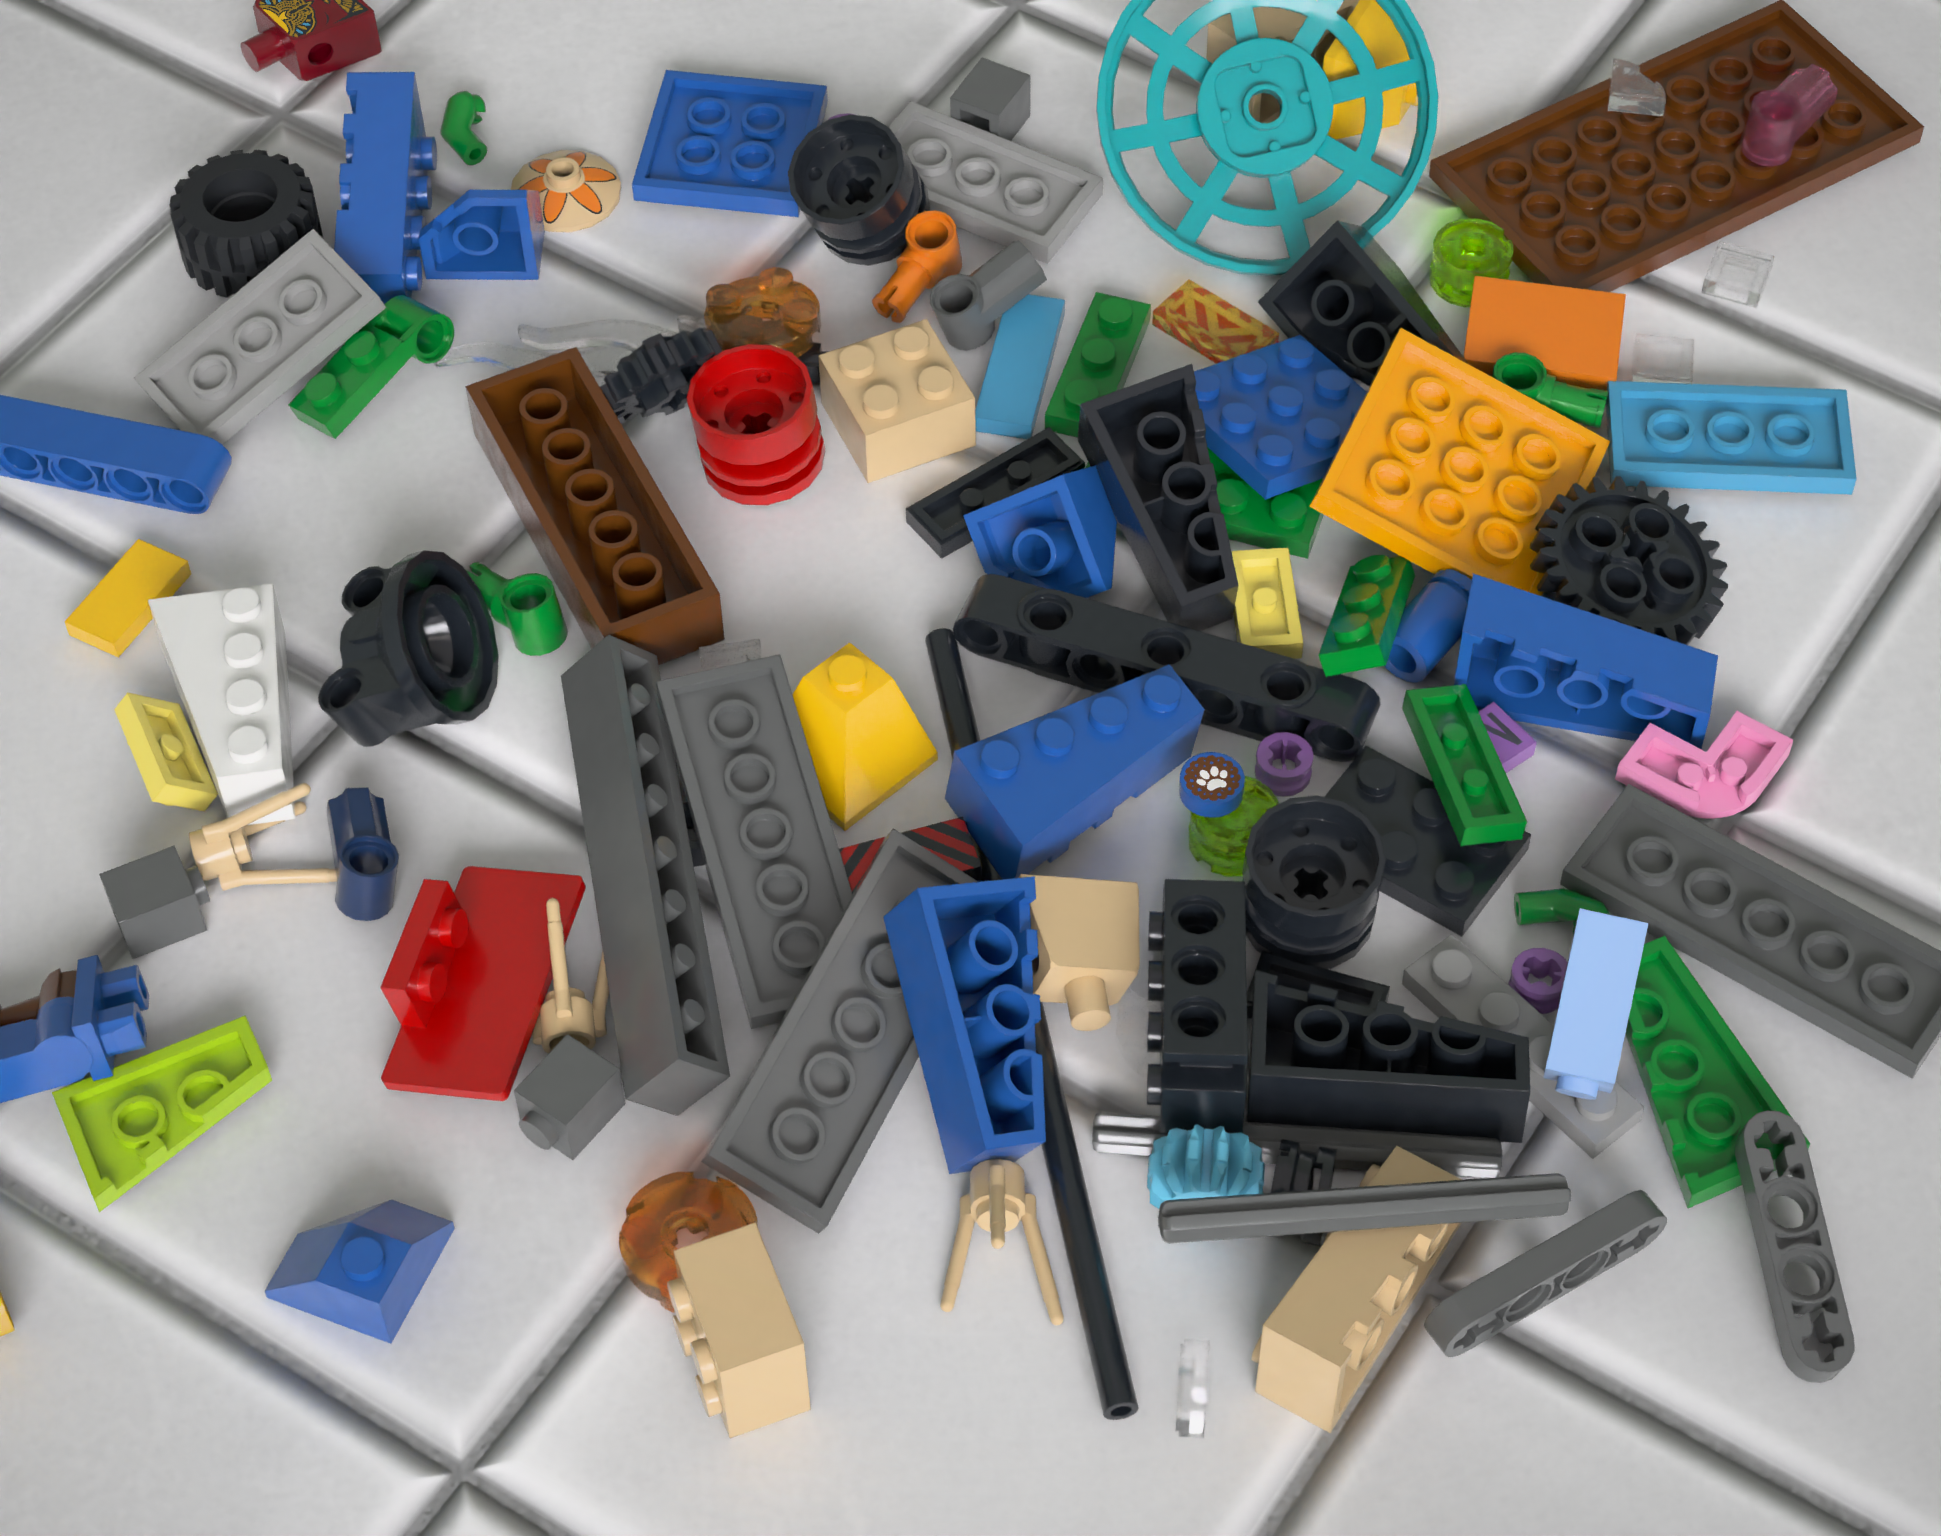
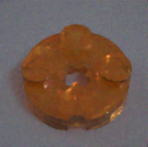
M780 267L768 268L762 271L759 276L739 279L729 284H718L711 287L706 293L705 331L713 330L723 351L746 344L772 345L799 357L806 353L813 345L812 335L816 331L820 333L821 314L818 298L807 286L793 281V275L787 269Z
M675 1172L661 1176L640 1189L632 1197L626 1208L627 1217L619 1232L621 1259L632 1283L646 1296L658 1300L663 1308L675 1313L667 1282L678 1278L673 1250L679 1249L675 1247L678 1244L676 1232L683 1228H687L692 1234L705 1231L708 1234L702 1239L705 1240L755 1222L758 1227L756 1212L746 1194L727 1179L716 1176V1182L709 1179H695L694 1172Z

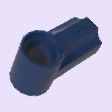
M368 787L346 788L341 795L328 800L327 819L337 877L335 902L338 909L352 919L360 921L377 920L388 914L393 907L399 853L390 840L384 799L372 794Z

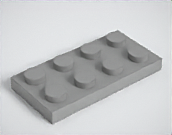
M912 101L907 104L889 125V128L900 142L928 189L929 211L944 212L953 219L956 227L1005 247L1013 241L1017 242L1019 240L1031 252L1034 259L1047 264L1103 195V178Z
M312 229L134 377V379L179 430L211 437L223 445L383 311L386 306L363 279Z

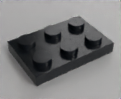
M1368 746L1362 749L1360 755L1354 759L1324 796L1344 801L1366 815L1381 835L1386 863L1380 892L1461 937L1529 849L1531 834L1524 831L1521 840L1460 846L1433 781Z

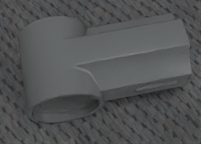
M1019 240L1017 242L1013 241L969 276L956 274L940 280L930 294V305L949 344L959 350H972L984 345L992 337L995 330V319L1047 279L1043 269L1034 259L1031 252Z

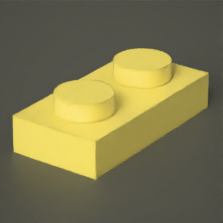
M1271 548L1231 551L1239 585L1233 613L1237 642L1294 659L1302 658L1303 636L1289 549Z
M127 692L114 710L151 800L167 806H178L205 812L218 793L180 704Z

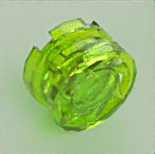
M1478 218L1459 219L1442 227L1437 232L1433 241V259L1429 270L1430 285L1436 294L1450 304L1470 307L1475 276L1509 280V268L1512 263L1514 250L1512 240L1507 241L1503 236L1504 229L1492 222Z
M1245 776L1242 802L1230 814L1209 818L1189 811V850L1196 861L1203 860L1211 866V872L1226 877L1243 876L1245 850L1251 828L1268 809L1279 804L1271 788L1258 779Z

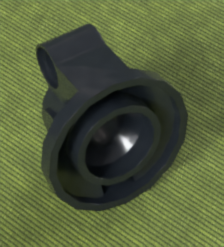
M423 550L407 555L393 565L392 568L368 567L351 578L342 593V605L352 615L345 622L341 631L340 652L342 668L329 676L322 685L318 697L321 709L359 745L373 747L396 733L436 723L458 725L470 722L488 709L497 686L499 654L495 631L481 591L462 565L444 552Z

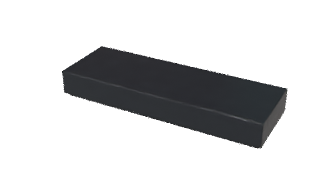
M1048 427L907 507L906 523L942 559L973 541L963 515L1063 474L1085 469V462Z

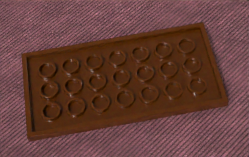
M1779 0L1432 159L1429 177L1533 283L1611 292L1920 143L1924 126L1784 0Z

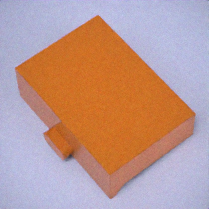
M1475 276L1463 357L1469 365L1492 377L1493 369L1498 359L1514 352L1526 353L1539 359L1545 366L1547 374L1557 376L1556 381L1589 389L1607 390L1608 381H1616L1626 294Z

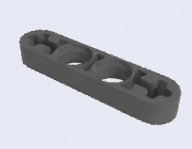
M1767 1110L1757 1113L1743 1127L1735 1142V1157L1782 1356L1787 1367L1797 1377L1807 1382L1822 1383L1832 1380L1851 1361L1855 1351L1854 1335L1805 1136L1801 1127L1790 1116L1779 1111ZM1763 1133H1768L1771 1143L1783 1144L1784 1149L1775 1160L1778 1178L1766 1183L1763 1181L1769 1177L1775 1168L1770 1151L1766 1148H1757L1755 1145ZM1778 1195L1793 1199L1803 1212L1802 1225L1796 1228H1785L1777 1224L1771 1218L1768 1211L1769 1199ZM1801 1262L1810 1266L1819 1278L1820 1288L1818 1293L1808 1296L1794 1292L1787 1285L1784 1278L1786 1264ZM1820 1308H1824L1825 1311L1813 1322L1816 1337L1820 1343H1831L1833 1351L1824 1359V1362H1821L1817 1351L1805 1350L1803 1346L1804 1342L1813 1333L1809 1313ZM1794 1314H1802V1316L1797 1318Z
M1633 1191L1443 1300L1427 1316L1424 1323L1425 1330L1445 1356H1459L1647 1247L1664 1230L1667 1224V1217L1645 1191Z

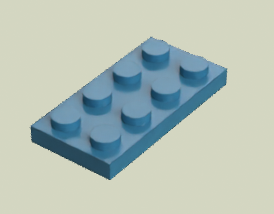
M1608 381L1606 418L1608 440L1610 441L1608 446L1610 484H1612L1616 476H1620L1626 486H1637L1641 480L1646 483L1647 487L1852 495L1857 477L1847 390Z

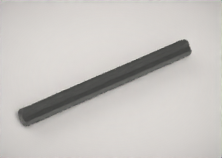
M1100 1112L1095 1115L1093 1121L1092 1145L1093 1149L1098 1153L1149 1156L1152 1154L1154 1140L1168 1134L1160 1133V1116ZM1245 1121L1243 1123V1134L1248 1135L1249 1142L1262 1148V1162L1264 1164H1276L1277 1156L1281 1152L1289 1153L1288 1151L1279 1150L1281 1140L1284 1139L1299 1142L1301 1150L1316 1152L1320 1146L1337 1149L1335 1168L1368 1171L1373 1164L1381 1167L1396 1146L1457 1177H1499L1502 1167L1501 1141L1496 1138Z
M1553 1173L1166 1200L1160 1204L1158 1228L1160 1229L1162 1240L1172 1244L1561 1216L1568 1211L1569 1202L1571 1201V1190L1568 1188L1565 1176Z

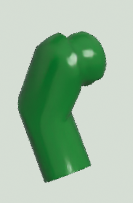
M460 91L447 101L440 134L467 165L471 166L480 163L487 154V146L471 130L472 124H478L483 120L480 115H477V112H486V105L479 95L471 94L468 91Z
M1564 888L1515 893L1514 911L1518 925L1573 921L1574 934L1580 908L1609 914L1603 902Z

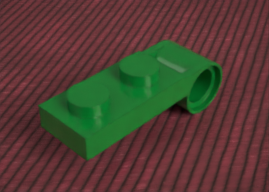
M405 295L391 298L384 304L386 308L350 337L326 365L309 380L288 406L299 420L336 439L411 357L423 363L431 364L441 360L448 353L454 339V326L448 316Z

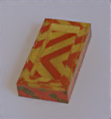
M1190 279L1153 310V326L1216 364L1279 342V332Z

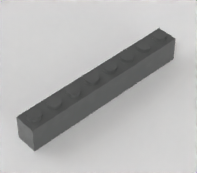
M608 634L561 675L625 1098L626 1100L678 1116L728 1079L730 1072L676 762L657 696L656 681L661 680L657 655Z

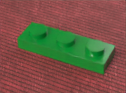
M1099 292L1095 293L1045 412V429L1050 427L1055 433L1078 438L1080 405L1123 389L1150 323L1151 304Z
M1372 555L1350 566L1318 654L1326 677L1386 666L1415 578L1411 561L1401 556L1388 558L1386 555Z
M1467 685L1406 690L1402 710L1460 846L1521 840L1527 824L1526 817Z

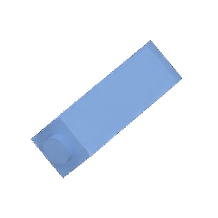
M1580 908L1543 1076L1545 1079L1557 1081L1555 1088L1557 1092L1590 1100L1597 1098L1598 1090L1608 1093L1612 1092L1648 923Z

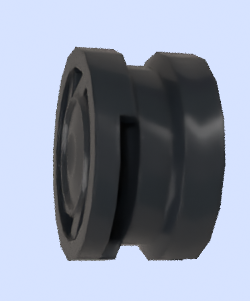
M1282 1139L1279 1150L1288 1151L1289 1153L1281 1152L1277 1156L1271 1193L1313 1190L1314 1168L1322 1169L1318 1190L1331 1189L1337 1149L1320 1146L1316 1152L1301 1150L1299 1142ZM1323 1233L1298 1235H1301L1303 1243L1320 1246ZM1270 1236V1237H1275V1238H1281V1239H1282L1284 1236Z

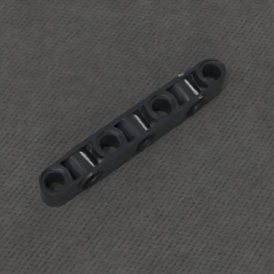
M987 574L977 579L953 626L956 640L961 646L974 654L1020 667L1036 675L1097 693L1171 665L1205 709L1201 724L1261 742L1265 737L1274 733L1288 732L1297 734L1312 747L1313 755L1332 761H1353L1360 755L1381 705L1380 697L1376 691L1367 683L1341 674L1326 677L1323 669L1307 665L1294 658L1064 591L1046 589L1002 575Z

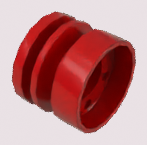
M746 344L724 350L703 363L690 380L687 403L707 482L722 497L742 505L767 506L791 499L808 488L822 470L825 446L821 435V425L817 416L813 384L807 366L789 351L772 345Z

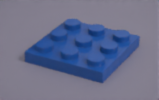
M666 70L632 182L634 201L799 217L801 209L790 193L788 171L796 148L810 131L823 123L828 104L827 86Z
M1301 335L1194 371L1196 395L1199 409H1202L1206 427L1205 438L1207 447L1265 500L1324 478L1367 392Z

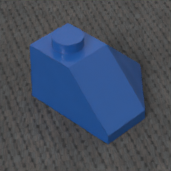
M468 190L419 231L418 240L426 279L539 280L545 233L539 191Z
M1096 465L1063 474L963 515L984 572L987 574L1002 575L1046 589L1060 590L1084 598L1112 589L1117 521Z
M391 1199L298 1233L264 1292L268 1299L392 1344L455 1229L453 1221Z

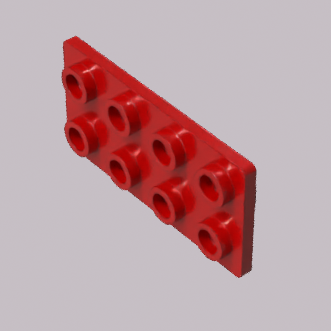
M467 866L463 869L454 892L448 881L423 880L380 987L401 1024L381 1075V1080L387 1089L492 1101H505L508 1099L540 1014L541 1005L544 1003L553 979L546 903L551 898L559 901L565 944L586 889L581 876Z

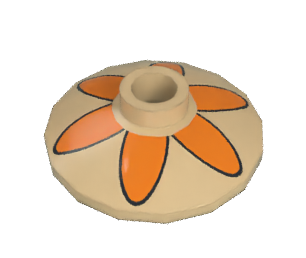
M560 150L540 155L523 165L512 180L511 190L539 191L544 230L548 232L570 233L593 227L609 217L619 203L621 182L615 168L602 157L585 151Z

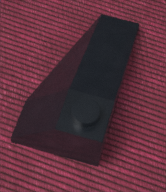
M1337 220L1258 301L1260 306L1288 339L1298 335L1303 336L1349 377L1358 379L1370 386L1400 328L1468 364L1401 269L1362 226Z

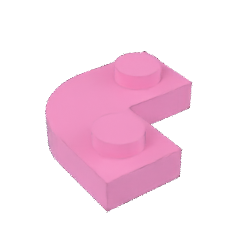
M1736 711L1707 752L1649 723L1618 764L1615 780L1626 786L1630 784L1691 817L1703 819L1728 817L1745 810L1757 800L1789 756L1793 739Z

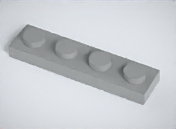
M1452 934L1404 969L1402 985L1438 1018L1443 1016L1529 1038V1101L1592 1159L1641 1121L1644 1106L1616 1081L1611 1093L1598 1090L1595 1100L1572 1097L1557 1092L1555 1090L1557 1081L1543 1078L1554 1025Z

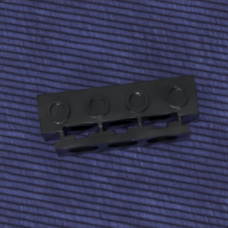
M1165 879L1162 912L1149 911L1148 951H1161V961H1149L1148 1001H1161L1160 1012L1148 1011L1147 1052L1160 1053V1064H1148L1147 1105H1160V1133L1168 1134L1169 1130L1174 1128L1188 1131L1192 1130L1196 1124L1204 1129H1215L1222 1126L1225 1132L1230 1134L1243 1133L1246 1100V1065L1248 1058L1245 881Z

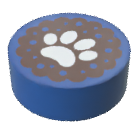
M1205 752L1191 757L1183 765L1180 772L1179 796L1182 803L1191 812L1203 817L1216 818L1230 814L1238 808L1243 799L1245 784L1243 769L1236 760L1218 752Z

